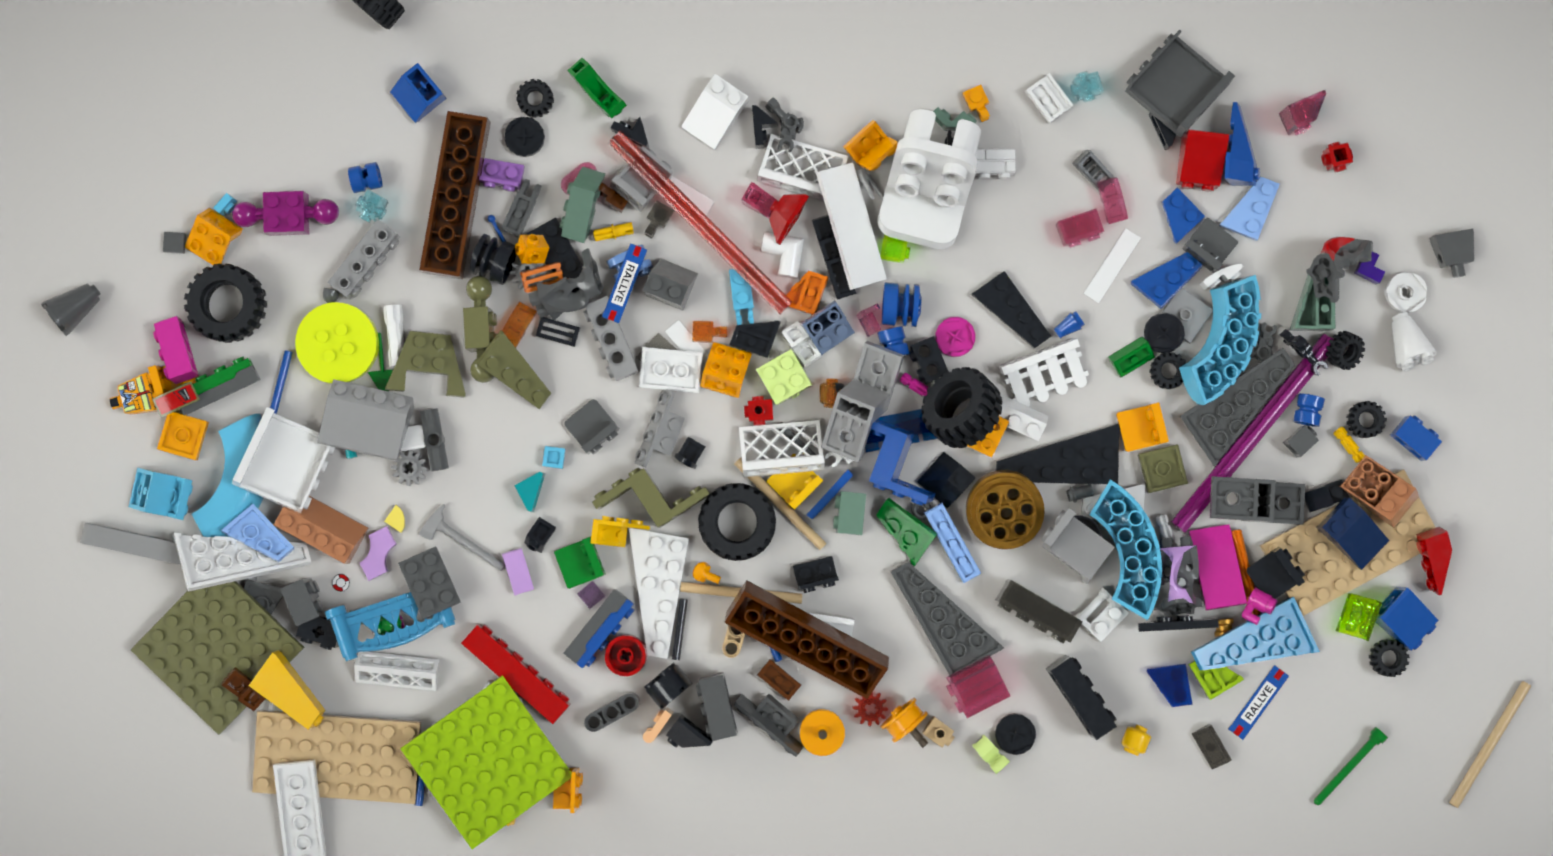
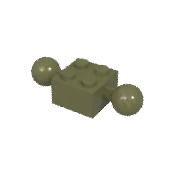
M476 276L471 278L466 285L467 295L474 301V307L463 308L465 349L477 353V359L473 361L470 368L472 377L478 382L487 383L494 376L476 362L497 335L494 332V326H497V315L486 306V300L492 293L490 281L485 277Z

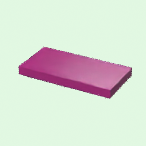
M1230 524L1190 530L1188 533L1191 536L1193 546L1197 545L1199 583L1205 610L1247 604Z

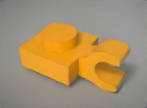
M980 84L963 92L962 95L970 112L976 110L981 122L989 120L990 115L985 107L989 104V100L982 85Z

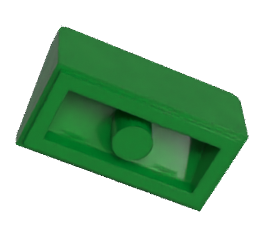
M1140 337L1108 358L1119 377L1122 378L1155 358V355L1148 341Z

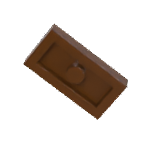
M771 659L757 674L788 701L801 686L797 680Z

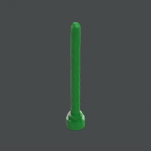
M1375 727L1370 732V739L1317 795L1314 799L1315 805H1321L1376 744H1383L1388 739L1381 730Z

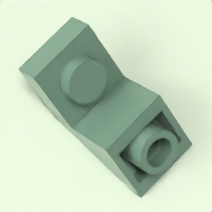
M937 107L933 111L936 114L935 121L944 131H956L957 123L961 119L975 124L977 122L971 113L966 114L965 111L953 121L950 120L951 116L945 109L941 110Z

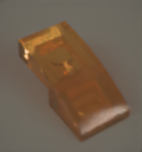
M520 301L502 329L515 348L524 337L526 329L537 313L536 310Z

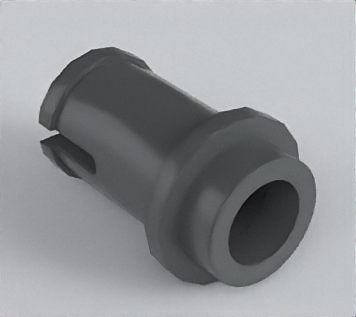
M1091 484L1077 488L1070 487L1067 490L1069 502L1073 501L1076 503L1079 499L1094 496Z

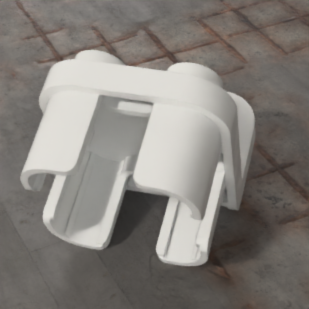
M917 109L909 114L903 139L897 144L878 216V226L885 235L891 238L934 249H946L956 241L964 207L976 174L978 160L975 156L981 129L977 124L961 119L957 123L952 146L930 140L936 114L933 111Z

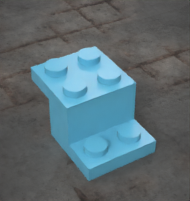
M137 468L128 507L146 513L183 520L188 511V497L193 489L192 480Z

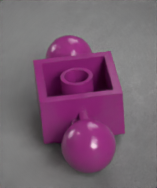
M304 191L263 192V208H256L250 202H240L232 211L234 222L241 227H251L257 220H263L264 233L269 236L309 235V218H315L319 223L329 225L334 223L339 216V208L334 201L322 199L314 206H309V195Z

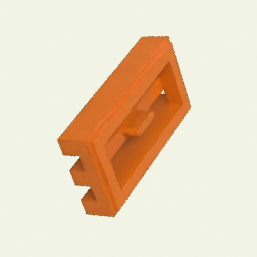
M560 262L521 272L524 291L529 293L537 290V284L528 287V284L557 276L556 279L542 282L543 284L551 285L563 279ZM554 268L556 269L555 272L534 277L528 280L526 279L527 276L551 270Z

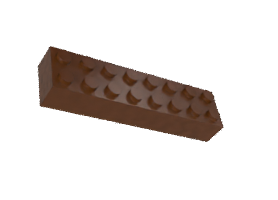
M447 111L419 269L423 273L463 279L480 186L479 176L482 173L491 124L488 117Z
M748 580L745 581L726 612L724 623L866 699L869 698L888 670L889 657Z

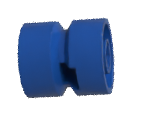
M377 162L365 164L364 168L361 166L348 168V176L353 193L364 192L368 187L371 190L383 187L381 172Z
M903 326L877 333L879 342L884 345V348L904 356L910 354L907 343L903 342L905 338Z
M1299 393L1297 406L1300 409L1295 410L1293 422L1319 427L1322 416L1318 411H1321L1324 407L1325 398Z

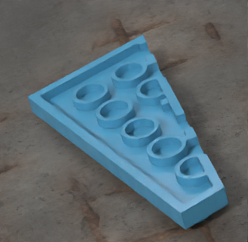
M1291 597L1278 603L1271 615L1266 612L1258 614L1257 616L1261 618L1258 625L1246 621L1191 651L1199 670H1209L1320 651L1295 598Z

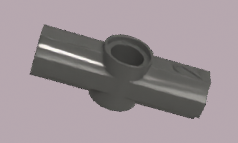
M438 408L420 411L424 443L427 447L431 472L448 469L449 465L444 444L445 437L442 433ZM437 434L439 442L433 446L430 443V438L432 435Z

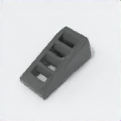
M1085 150L1072 163L1100 193H1103L1116 180L1091 150ZM1089 158L1090 160L1083 166L1082 164ZM1093 164H1095L1096 166L1090 172H1088L1087 170ZM1101 170L1102 172L1094 179L1093 176ZM1106 175L1108 178L1100 185L1098 182Z

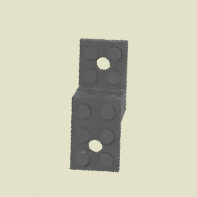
M1215 476L1211 478L1210 518L1248 522L1304 524L1305 484L1276 482V480ZM1231 492L1237 495V502L1233 505L1227 501V495ZM1282 497L1288 500V506L1285 509H1281L1278 505V501Z

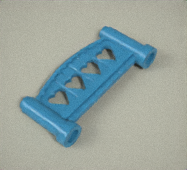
M411 592L347 613L345 605L325 611L327 620L331 621L342 657L345 658L346 662L358 658V652L379 651L398 647L420 638L438 625H443L444 628L455 625L454 620H456L450 607L433 615L432 619H425L423 622L417 621L418 607ZM400 609L413 619L414 623L412 626L406 625L403 629L398 628L397 621ZM381 616L394 626L393 632H386L385 635L378 634L377 629ZM361 623L374 632L375 636L373 639L367 638L364 642L358 640L357 637Z

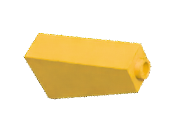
M279 650L272 652L249 686L309 730L314 726L318 727L324 719L322 716L325 712L324 707L283 653Z

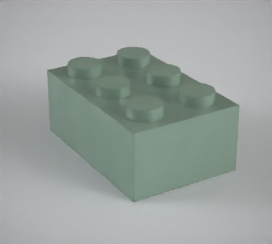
M841 491L840 495L836 496L835 508L838 509V516L833 518V529H836V533L862 535L866 494Z

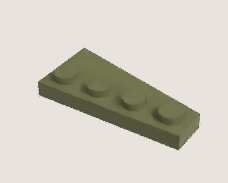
M500 330L476 363L540 409L551 395V392L504 332Z

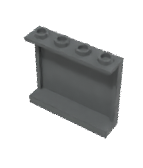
M1178 30L1175 35L1171 33L1163 42L1165 44L1163 48L1158 47L1151 55L1153 58L1150 62L1146 60L1140 66L1138 75L1134 73L1126 83L1129 85L1125 92L1181 138L1228 87L1235 75L1230 71L1223 75L1179 38L1182 31Z

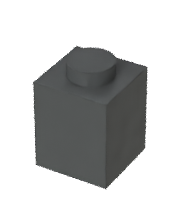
M1304 425L1300 426L1283 443L1297 458L1302 457L1319 440L1314 429Z

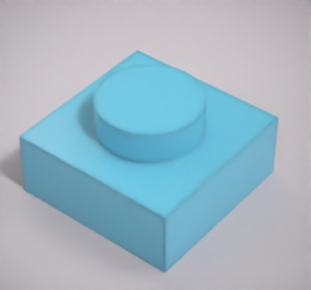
M226 193L213 208L225 216L233 211L237 200Z
M545 446L542 466L563 469L566 449Z

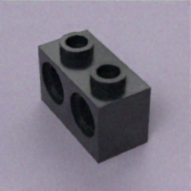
M934 336L910 346L909 355L912 362H917L919 369L916 372L920 381L924 380L925 384L937 378H941L945 372H949ZM925 346L929 349L927 357H922L919 354L918 350L920 347ZM934 365L937 368V374L934 376L929 375L926 372V367Z

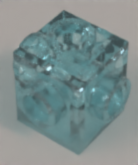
M1087 71L1081 72L1073 79L1070 89L1073 97L1076 96L1077 101L1089 102L1096 99L1095 96L1101 95L1103 87L1098 71L1090 74Z
M367 189L364 196H360L357 200L356 211L360 213L359 217L368 223L371 220L376 222L377 219L382 220L387 211L385 208L389 202Z

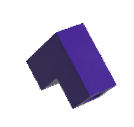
M1372 252L1371 261L1359 262L1354 274L1376 285L1379 284L1385 274V271L1375 267L1379 254Z

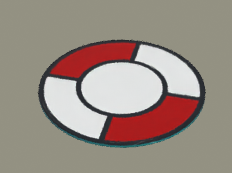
M338 574L332 580L333 588L339 592L347 590L350 585L349 578L344 574Z

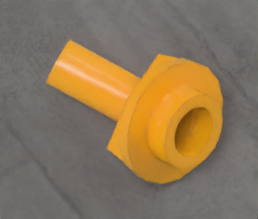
M706 562L698 563L693 569L694 579L700 582H705L707 579L718 584L721 577L711 573V566Z

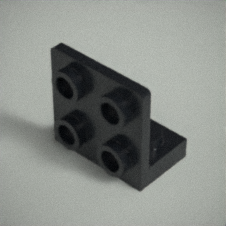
M832 556L793 566L798 589L803 590L804 593L815 591V586L822 584L823 588L835 586V581L839 580Z

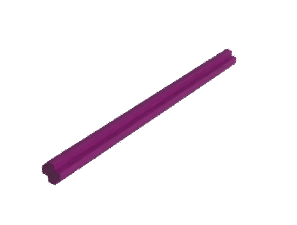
M1322 334L1312 347L1313 355L1319 361H1325L1328 358L1326 352H1329L1326 347L1331 345V343H1328L1330 339L1334 340L1326 334ZM1306 358L1300 361L1172 519L1171 523L1176 528L1186 533L1210 503L1211 478L1213 476L1231 477L1314 375L1311 372V364Z

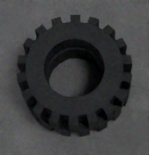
M352 0L377 23L389 30L405 12L404 7L397 0Z

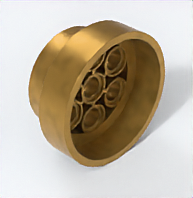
M998 470L984 475L973 485L966 500V516L971 530L980 541L993 548L1014 549L1023 546L1035 537L1044 520V502L1038 488L1028 477L1016 471ZM1012 488L1018 490V495L1015 498L1007 496L1008 491ZM990 493L998 494V499L995 502L987 500V496ZM1024 504L1032 505V510L1029 513L1021 512V507ZM1010 508L1012 510L1009 517L1001 516L1002 509ZM989 512L992 514V517L989 521H982L980 519L981 514ZM1018 523L1025 524L1024 531L1016 532L1014 530L1015 525ZM998 527L1004 528V535H994L995 529Z

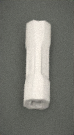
M387 305L383 307L389 344V367L395 366L404 345L402 305Z

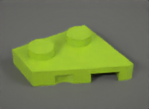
M1195 660L1188 664L1209 700L1244 680L1242 676L1227 667L1199 670Z

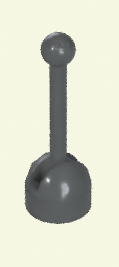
M324 288V300L327 303L337 301L340 292Z

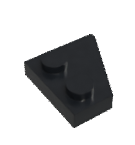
M781 321L736 325L730 345L768 359Z

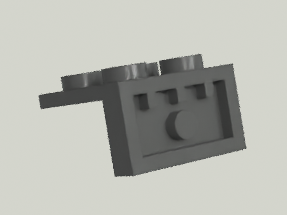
M1206 218L1182 249L1192 255L1209 271L1215 273L1222 267V263L1236 247L1238 241L1210 218Z

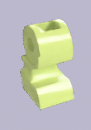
M982 735V738L977 743L972 744V746L997 774L1010 761L999 753L996 746L985 735Z

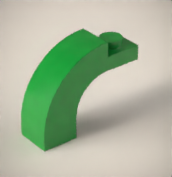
M581 58L567 70L591 100L611 119L619 115L623 108L627 106L607 86L585 59Z

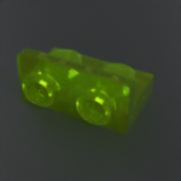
M884 234L880 254L881 260L904 263L905 259H909L911 247H907V241L891 238Z

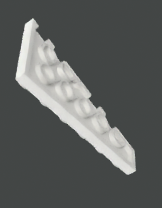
M629 528L647 655L668 659L689 538Z
M174 533V540L188 592L311 565V558L306 543L290 542L294 550L280 562H277L232 537H201V535L196 534L188 536Z

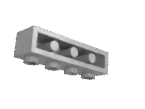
M377 219L327 283L348 299L355 298L361 292L362 284L365 281L368 282L373 277V271L377 265L381 266L387 258L385 255L389 250H394L397 247L400 236Z

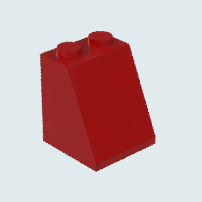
M1188 130L1181 137L1176 185H1181L1183 189L1201 187L1202 191L1213 192L1214 189H1217L1221 183L1229 134Z

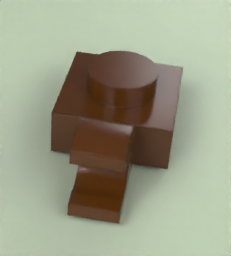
M601 183L599 187L600 196L607 197L604 203L622 213L628 201L606 184Z

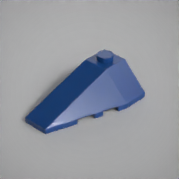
M1233 102L1230 121L1233 134L1229 135L1228 143L1231 152H1226L1225 179L1231 186H1256V180L1260 179V168H1257L1241 106L1238 102Z

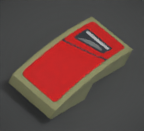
M191 381L152 399L161 418L200 400Z

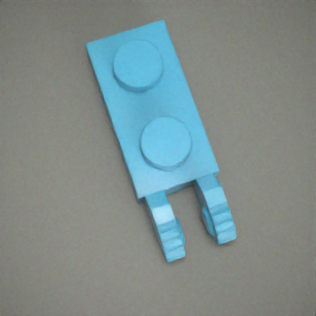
M749 267L731 269L729 274L737 325H742V316L740 315V310L748 309V322L754 324L752 310L754 305Z

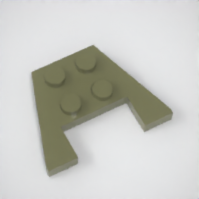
M410 331L385 390L404 392L406 371L447 375L446 396L464 398L466 393L451 335Z

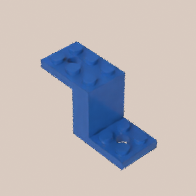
M877 419L871 426V433L880 437L885 436L869 481L874 483L873 486L880 490H892V494L901 498L908 496L912 498L911 502L918 505L932 502L935 493L898 479L915 433Z

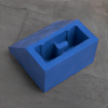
M419 63L405 72L390 91L415 123L447 99Z

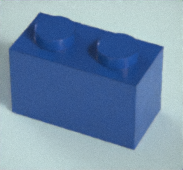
M1411 415L1405 416L1390 436L1420 461H1426L1442 441L1438 439L1439 435L1434 430L1427 429L1422 425L1423 421Z

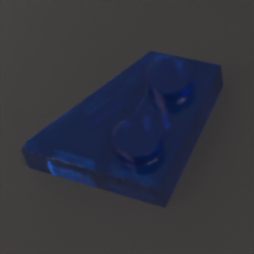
M1186 663L1147 669L1148 675H1150L1171 707L1193 705Z

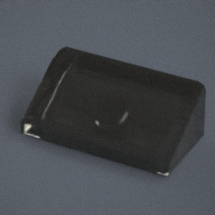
M1207 724L1191 733L1212 770L1232 761L1211 724Z

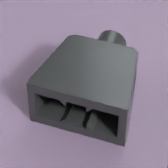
M1467 229L1430 237V243L1440 268L1451 267L1453 278L1466 276L1464 264L1474 261V230Z

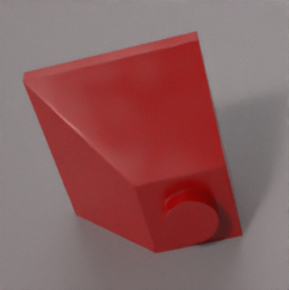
M783 195L779 201L775 200L770 208L772 213L769 221L777 244L781 245L799 219L809 198L808 195Z

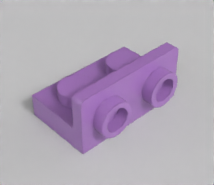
M484 158L479 181L483 183L484 187L495 188L496 185L503 187L505 191L515 192V189H521L525 166Z

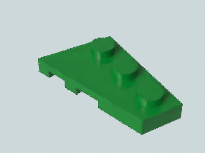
M890 498L884 502L876 514L890 535H893L900 544V549L903 552L905 551L911 559V564L916 566L938 534Z

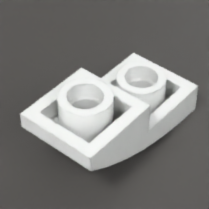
M1242 264L1228 266L1213 273L1199 284L1205 290L1209 286L1213 289L1221 282L1219 277L1224 282L1229 279L1233 282L1242 274L1239 270L1244 266Z

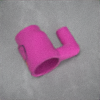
M1255 587L1242 612V618L1258 625L1261 618L1252 614V611L1256 609L1271 615L1277 600L1272 598V595Z

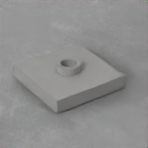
M1181 288L1169 301L1162 313L1173 314L1181 320L1185 332L1184 340L1191 343L1213 312V309Z

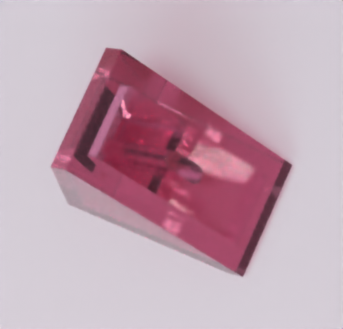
M753 182L750 183L741 199L743 205L766 218H770L772 213L770 208L774 201L777 200Z

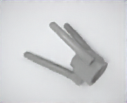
M866 169L857 170L856 174L860 188H865L873 200L875 197L869 187L871 184L883 201V193Z

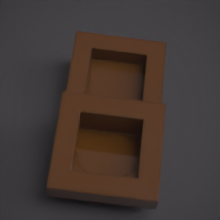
M236 667L222 681V686L238 697V701L252 711H255L266 699L249 686L252 680Z

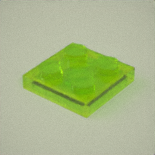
M1348 593L1335 631L1369 641L1382 602Z

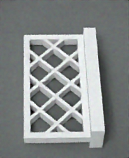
M771 134L758 173L757 182L797 194H806L811 198L824 201L820 185L817 183L818 178L809 181L804 174L811 170H814L816 174L818 172L817 167L826 163L829 169L832 168L829 161L834 158L843 160L842 165H845L848 156L792 140L794 148H801L804 155L795 159L792 153L788 152L789 147L787 144H783L785 149L775 153L772 148L773 141L780 142L782 138ZM787 152L792 161L782 165L778 156ZM814 153L821 154L823 160L814 164L810 155ZM774 158L779 165L774 170L765 168L767 162ZM807 158L811 166L802 171L797 162ZM794 164L799 173L792 176L787 174L784 168Z
M820 420L739 427L743 477L824 470L825 463L823 448H821ZM816 426V434L812 438L803 432L807 427ZM787 428L797 432L792 440L783 434ZM769 430L777 434L771 442L763 436ZM752 432L757 437L750 444L744 439V433ZM800 435L809 441L803 448L794 443ZM780 437L788 442L783 450L774 445ZM759 439L768 444L762 452L754 447ZM812 443L818 448L819 455H810L805 450ZM791 445L799 451L795 457H790L785 453ZM771 447L779 453L773 459L764 455ZM750 449L759 455L755 460L746 461V454Z

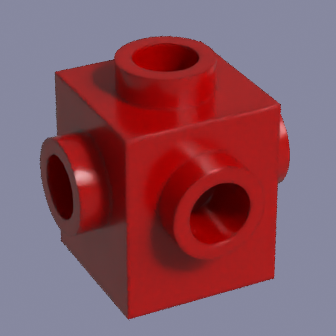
M1340 142L1329 144L1328 148L1321 155L1322 163L1326 166L1327 171L1334 170L1336 173L1346 170V166L1353 163V153L1351 148H1349V144H1340Z
M764 396L752 397V401H748V406H744L745 418H749V422H753L754 426L766 425L765 421H774L772 399L764 400ZM761 408L762 413L756 414L755 409Z

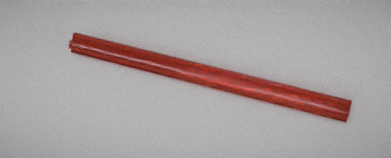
M619 131L612 137L609 145L780 315L791 305L792 301L622 131Z

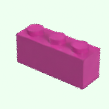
M178 316L154 323L155 331H153V335L161 348L158 352L161 360L165 362L164 374L166 378L178 384L198 377V371L183 321Z

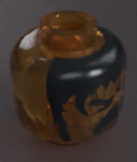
M826 379V383L819 385V402L824 404V408H833L837 393L845 385L838 383V379Z

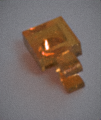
M693 321L692 342L713 343V337H727L728 329L727 327H714L713 321Z

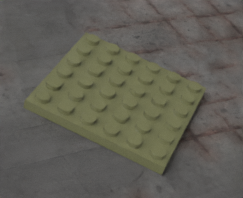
M237 581L187 591L135 644L131 651L220 735L247 707L238 701V697L222 686V681L236 667L253 680L272 652L279 650L290 663L305 647Z

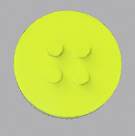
M332 302L314 308L303 318L296 333L295 347L300 363L310 375L327 383H332L333 379L349 383L365 375L375 363L379 352V337L375 324L361 309L345 303Z

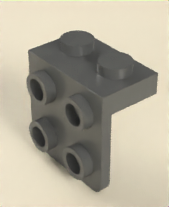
M595 399L589 401L564 423L588 455L590 453L593 455L602 448L601 444L606 440L610 442L618 435L617 431L620 429Z

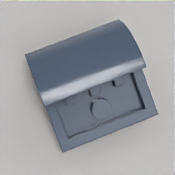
M835 300L801 322L802 327L821 355L855 333Z

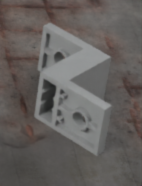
M869 341L864 343L854 379L837 393L821 448L856 462L861 461L872 424L888 409L904 355ZM874 364H882L883 372L876 371ZM842 432H849L851 440H845Z
M1070 508L1067 512L1062 510L1054 523L1056 525L1055 528L1049 527L1043 535L1042 541L1044 543L1042 547L1081 575V580L1088 584L1115 547L1076 519V513Z

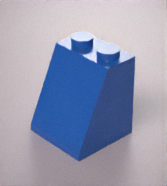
M1395 587L1369 616L1394 640L1402 643L1404 648L1411 651L1412 649L1416 650L1423 641L1421 639L1426 634H1431L1436 628L1435 624L1439 621L1408 587Z

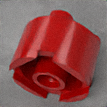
M625 634L614 638L608 644L605 651L607 667L619 676L628 677L638 673L647 661L646 646L634 635ZM623 650L631 653L629 661L626 658L622 659Z

